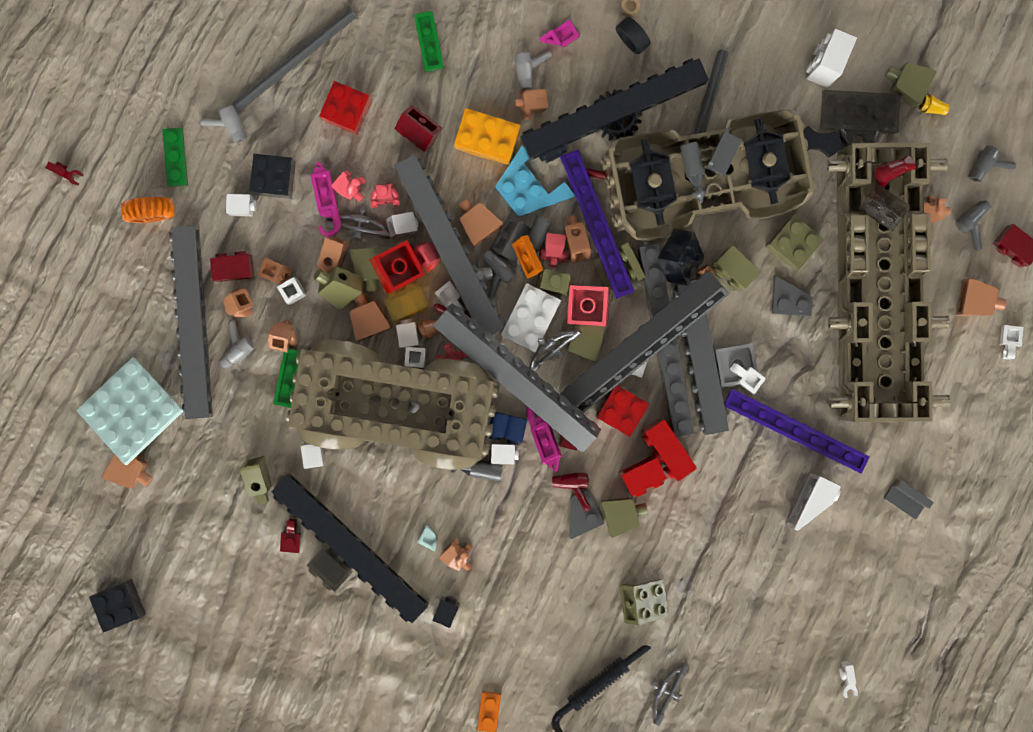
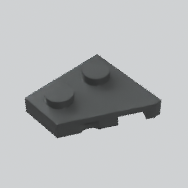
M774 277L771 314L811 316L812 296L783 279Z
M588 489L582 492L591 506L589 511H585L582 508L576 495L570 497L571 539L604 524Z

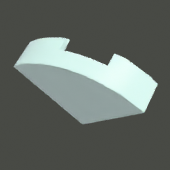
M426 525L417 543L435 551L437 546L435 532Z

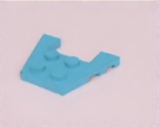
M521 146L495 186L518 217L558 204L567 199L569 200L575 196L565 182L548 194L524 164L529 159L523 146Z

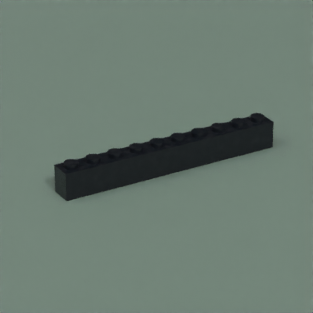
M693 58L688 59L682 63L683 66L678 68L672 66L666 69L665 73L660 76L654 74L648 77L644 83H633L629 86L630 89L617 90L611 94L612 97L607 99L604 97L599 98L589 107L583 105L577 108L573 114H562L558 117L557 121L552 123L551 121H546L540 125L541 128L536 130L531 128L524 131L523 135L520 136V141L529 161L705 85L709 79L700 58L696 60Z
M287 474L271 491L274 494L273 498L279 504L283 503L288 507L287 511L293 517L297 516L302 520L301 524L307 530L311 529L316 534L315 537L321 543L325 542L330 547L329 550L336 557L339 555L344 560L343 563L350 570L353 568L358 573L357 576L362 582H368L372 586L371 590L376 595H382L386 599L385 603L390 608H396L400 612L399 616L405 622L413 623L425 611L429 603L292 474Z

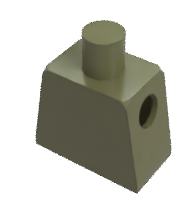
M907 62L900 70L890 66L885 77L894 81L890 91L913 108H916L922 103L937 71Z
M387 247L350 250L355 274L364 278L367 292L378 291L379 280L369 259L388 250Z
M334 267L328 273L318 269L314 275V279L320 282L319 295L339 310L362 293L364 278L340 267Z
M543 269L538 273L535 288L569 297V286L573 285L574 277L569 274Z
M574 324L572 331L579 328L582 334L569 342L567 351L592 362H597L605 326ZM566 336V337H564V338H562V339H560V340H558V341H561V342H562V341L565 340L568 336Z
M265 456L248 459L240 467L248 496H256L258 504L266 503L269 501L267 492L271 488V481Z
M632 498L601 500L611 538L640 525L638 516L648 514L646 503L634 505Z

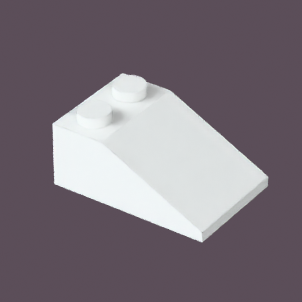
M810 473L786 525L797 531L831 506L834 501L838 500L841 486Z

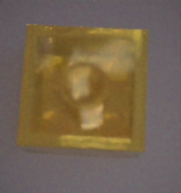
M413 282L404 287L405 290L400 293L394 291L386 295L387 299L384 302L394 322L398 323L432 307L420 284Z

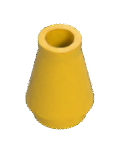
M931 94L925 95L922 103L918 106L922 113L946 115L950 108L949 104L944 103Z

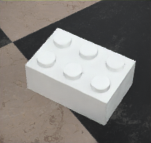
M834 29L831 34L827 33L825 39H822L814 50L813 55L816 56L813 61H810L806 69L808 73L806 79L826 88L842 75L857 37L838 29Z
M526 283L501 336L528 350L536 352L539 346L538 339L543 338L561 300Z

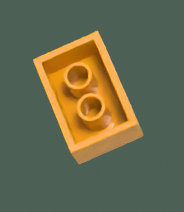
M465 108L454 147L466 153L509 165L521 125Z

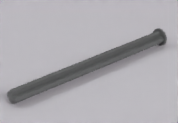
M348 6V9L233 101L232 104L236 110L241 111L355 18L359 19L351 7Z
M720 49L717 52L694 134L704 133L707 130L729 54L726 50ZM685 172V179H686L687 181H690L689 178H687L686 172Z

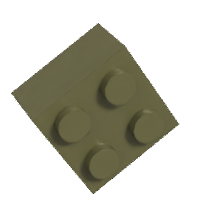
M793 215L771 239L766 248L796 271L805 264L824 239L796 215Z
M733 245L727 248L711 265L716 276L719 278L723 277L728 281L726 283L727 286L733 291L737 290L738 292L746 289L761 273Z

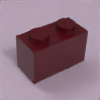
M411 105L401 114L394 129L425 152L434 144L442 127Z
M1015 224L1006 226L992 243L997 247L996 250L999 253L1012 259L1011 262L1018 267L1030 266L1033 262V238Z
M246 251L234 252L235 255L227 256V253L215 254L216 258H210L212 281L218 283L255 278L252 255L246 254Z

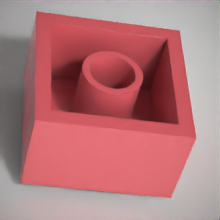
M570 285L567 324L608 326L610 288Z

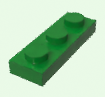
M433 11L414 14L425 73L444 69Z
M183 128L162 129L167 186H188Z
M288 349V352H283L273 405L291 408L290 394L295 388L293 376L298 370L296 358L297 354L301 351Z

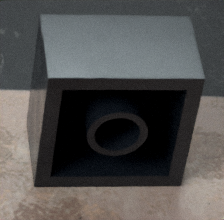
M253 153L249 192L257 196L292 199L296 161L292 157Z
M675 228L658 256V261L667 282L689 286L691 280L696 275L699 265L704 260V254L695 232Z
M132 579L89 596L103 633L137 620L146 614Z

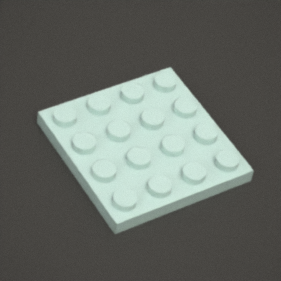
M132 357L76 411L120 461L128 465L183 412V409L140 362Z

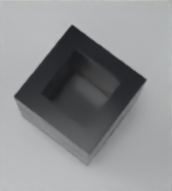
M448 595L446 597L442 596L432 621L450 628L460 605L457 599Z

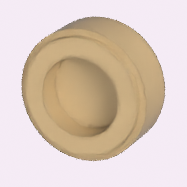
M639 0L622 1L621 12L625 16L633 17L638 14L640 10Z

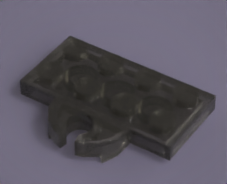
M823 90L820 129L839 130L840 138L847 147L855 143V136H860L863 139V143H875L879 133L897 134L899 132L901 94Z

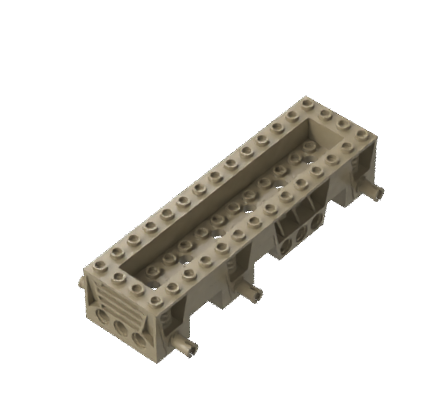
M852 143L837 153V160H827L826 166H829L827 167V172L837 171L838 317L828 318V322H836V324H828V328L839 329V396H829V401H837V403H829V407L839 408V420L852 422L932 421V407H950L951 402H942V400H950V396L932 395V381H924V342H932V328L948 329L950 323H941V321H950L949 316H931V302L923 301V278L931 271L930 214L923 212L922 186L930 183V171H947L948 165H945V163H948L947 158L930 159V143ZM910 155L916 165L915 170L905 172L890 180L887 184L888 189L886 192H881L877 196L874 195L873 190L879 183L875 177V168L886 162L899 160ZM882 220L888 224L886 231H882L879 228V223ZM882 259L888 262L889 266L886 270H882L879 266ZM882 298L887 299L889 302L887 309L880 307V300ZM883 337L889 340L887 348H883L880 345V340ZM883 376L889 378L890 383L887 387H883L880 383Z

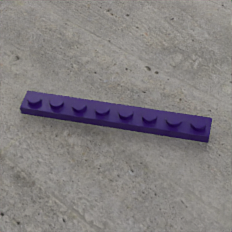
M575 150L560 156L615 298L618 299L633 293V286L579 151Z
M734 389L730 390L724 402L726 408L862 474L870 456Z

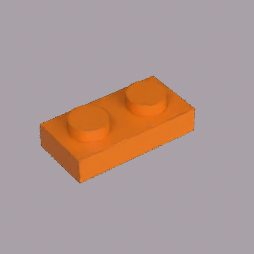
M528 235L522 236L512 244L527 279L533 278L543 270Z
M482 691L477 731H497L501 693Z

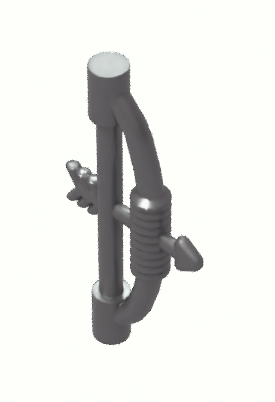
M364 206L359 209L360 215L354 213L339 215L340 220L351 219V221L358 222L357 226L341 223V228L354 230L352 239L358 238L361 241L362 232L391 239L389 231L382 223L369 216H364L366 212ZM326 219L325 226L333 228L332 219ZM371 223L381 228V230L378 231L361 227V224Z
M576 328L573 331L563 332L555 337H551L546 342H544L545 339L539 338L538 344L542 345L532 357L528 368L536 371L551 356L554 355L559 359L561 355H565L560 349L581 335L580 329ZM568 336L559 345H557L555 348H552V346L556 344V341ZM548 349L551 350L538 362L536 361L541 354L545 353Z
M683 663L681 667L673 669L662 679L659 686L656 685L657 682L650 683L652 689H657L652 708L655 718L653 723L660 726L671 699L680 703L679 698L683 695L675 691L690 667L688 664ZM678 673L679 675L671 690H666L669 680ZM664 693L668 694L660 712H657L659 700Z

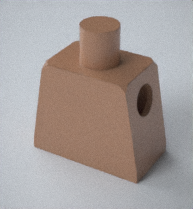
M466 199L458 205L464 213L459 218V221L474 248L503 226V223L481 202L473 207L469 200Z
M577 215L566 217L567 226L564 227V234L566 235L571 264L590 260L591 250L584 223H578Z
M335 236L326 237L317 267L326 273L334 267L342 268L350 242Z
M972 278L963 279L956 315L992 316L995 309H1005L1006 299L997 298L999 290L996 287Z
M364 293L354 299L357 308L350 310V317L357 342L392 329L376 301L368 303Z
M114 454L101 477L127 488H134L138 483L148 487L153 480V476L145 472L149 463L140 455H137L128 465H125Z

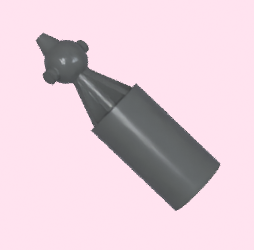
M698 142L688 143L680 146L687 178L695 187L691 195L697 198L700 203H703V197L707 194V190L701 187L704 169Z
M536 216L528 234L536 253L541 250L552 224L551 221Z
M478 461L474 466L460 470L470 477L500 482L503 465ZM451 469V473H455V471H457L455 469Z

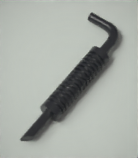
M642 645L624 660L621 657L617 658L616 662H612L613 665L609 664L610 667L607 666V669H603L604 672L600 671L597 674L598 676L595 675V679L591 678L588 681L589 683L586 682L585 685H582L583 688L580 687L579 690L577 689L576 692H573L574 695H569L567 697L569 702L552 717L551 726L554 732H563L560 727V720L573 708L578 712L585 706L584 704L587 705L588 702H591L590 699L593 700L594 697L596 698L597 695H600L599 692L605 691V687L609 688V685L611 686L612 683H615V680L618 681L621 675L627 674L630 671L628 666L649 651L651 647Z

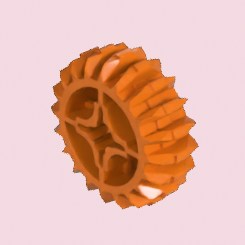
M157 196L126 200L121 203L120 210L122 218L126 222L147 223L173 218L175 207L172 199Z

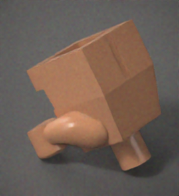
M525 89L519 92L521 94L520 99H514V106H521L522 116H524L523 120H530L533 113H543L548 109L546 89L532 91Z
M929 195L927 197L928 203L923 202V212L930 214V222L943 220L945 215L951 214V207L944 205L946 203V198L944 197L937 198L936 195Z
M239 287L225 297L223 301L224 310L229 316L249 317L253 314L251 308L254 304L252 299L249 298L250 295L246 288L241 289Z
M285 320L283 323L277 322L268 333V348L288 352L289 346L294 348L297 346L296 332L288 320Z
M454 539L442 551L439 558L453 569L459 571L463 567L466 571H469L472 565L468 562L470 557L468 552L473 549V546L467 543L462 548L458 545L459 541Z

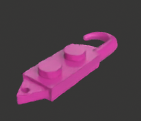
M317 161L314 172L311 175L318 212L325 218H332L334 226L331 231H325L322 226L318 228L322 235L332 237L339 232L341 221L335 192L331 187L333 184L331 173Z
M527 406L526 415L541 461L557 472L559 459L562 455L552 427L541 417L536 418L534 412Z

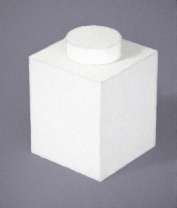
M227 194L226 214L230 216H253V211H256L257 207L253 196Z
M413 212L392 215L386 219L390 238L410 235L417 231L418 220L414 217Z
M295 277L277 287L286 304L289 305L307 296L299 280Z
M411 319L400 321V324L396 325L399 348L419 346L417 323L412 322Z
M406 347L404 366L425 368L427 349Z
M308 443L301 446L304 469L326 465L324 448Z
M492 443L491 464H514L515 460H518L519 449L515 448V444Z

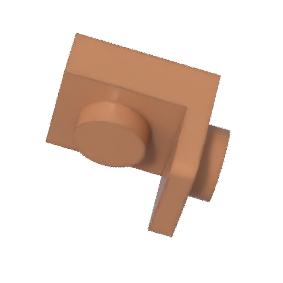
M264 257L258 276L281 285L290 279L292 268Z

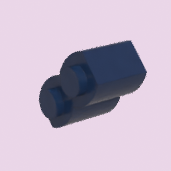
M496 412L495 417H491L490 424H493L492 435L488 438L498 441L500 438H505L507 443L518 445L519 442H523L528 419Z

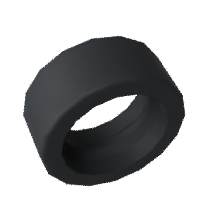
M631 17L624 18L615 28L623 43L635 54H641L651 44L647 33Z

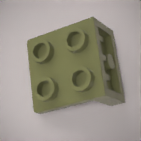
M629 243L618 248L631 284L645 278ZM598 258L593 261V265L604 287L610 288L611 295L613 290L601 260Z
M663 579L639 585H620L625 623L642 625L669 616Z

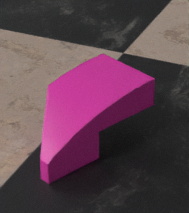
M569 19L555 30H551L543 35L539 40L543 43L566 47L581 36Z

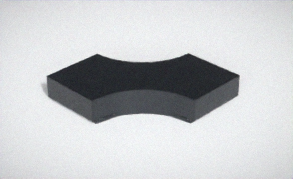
M810 126L804 128V139H807L808 142L807 151L817 150L830 158L846 147L836 130L831 133L822 134L814 131Z

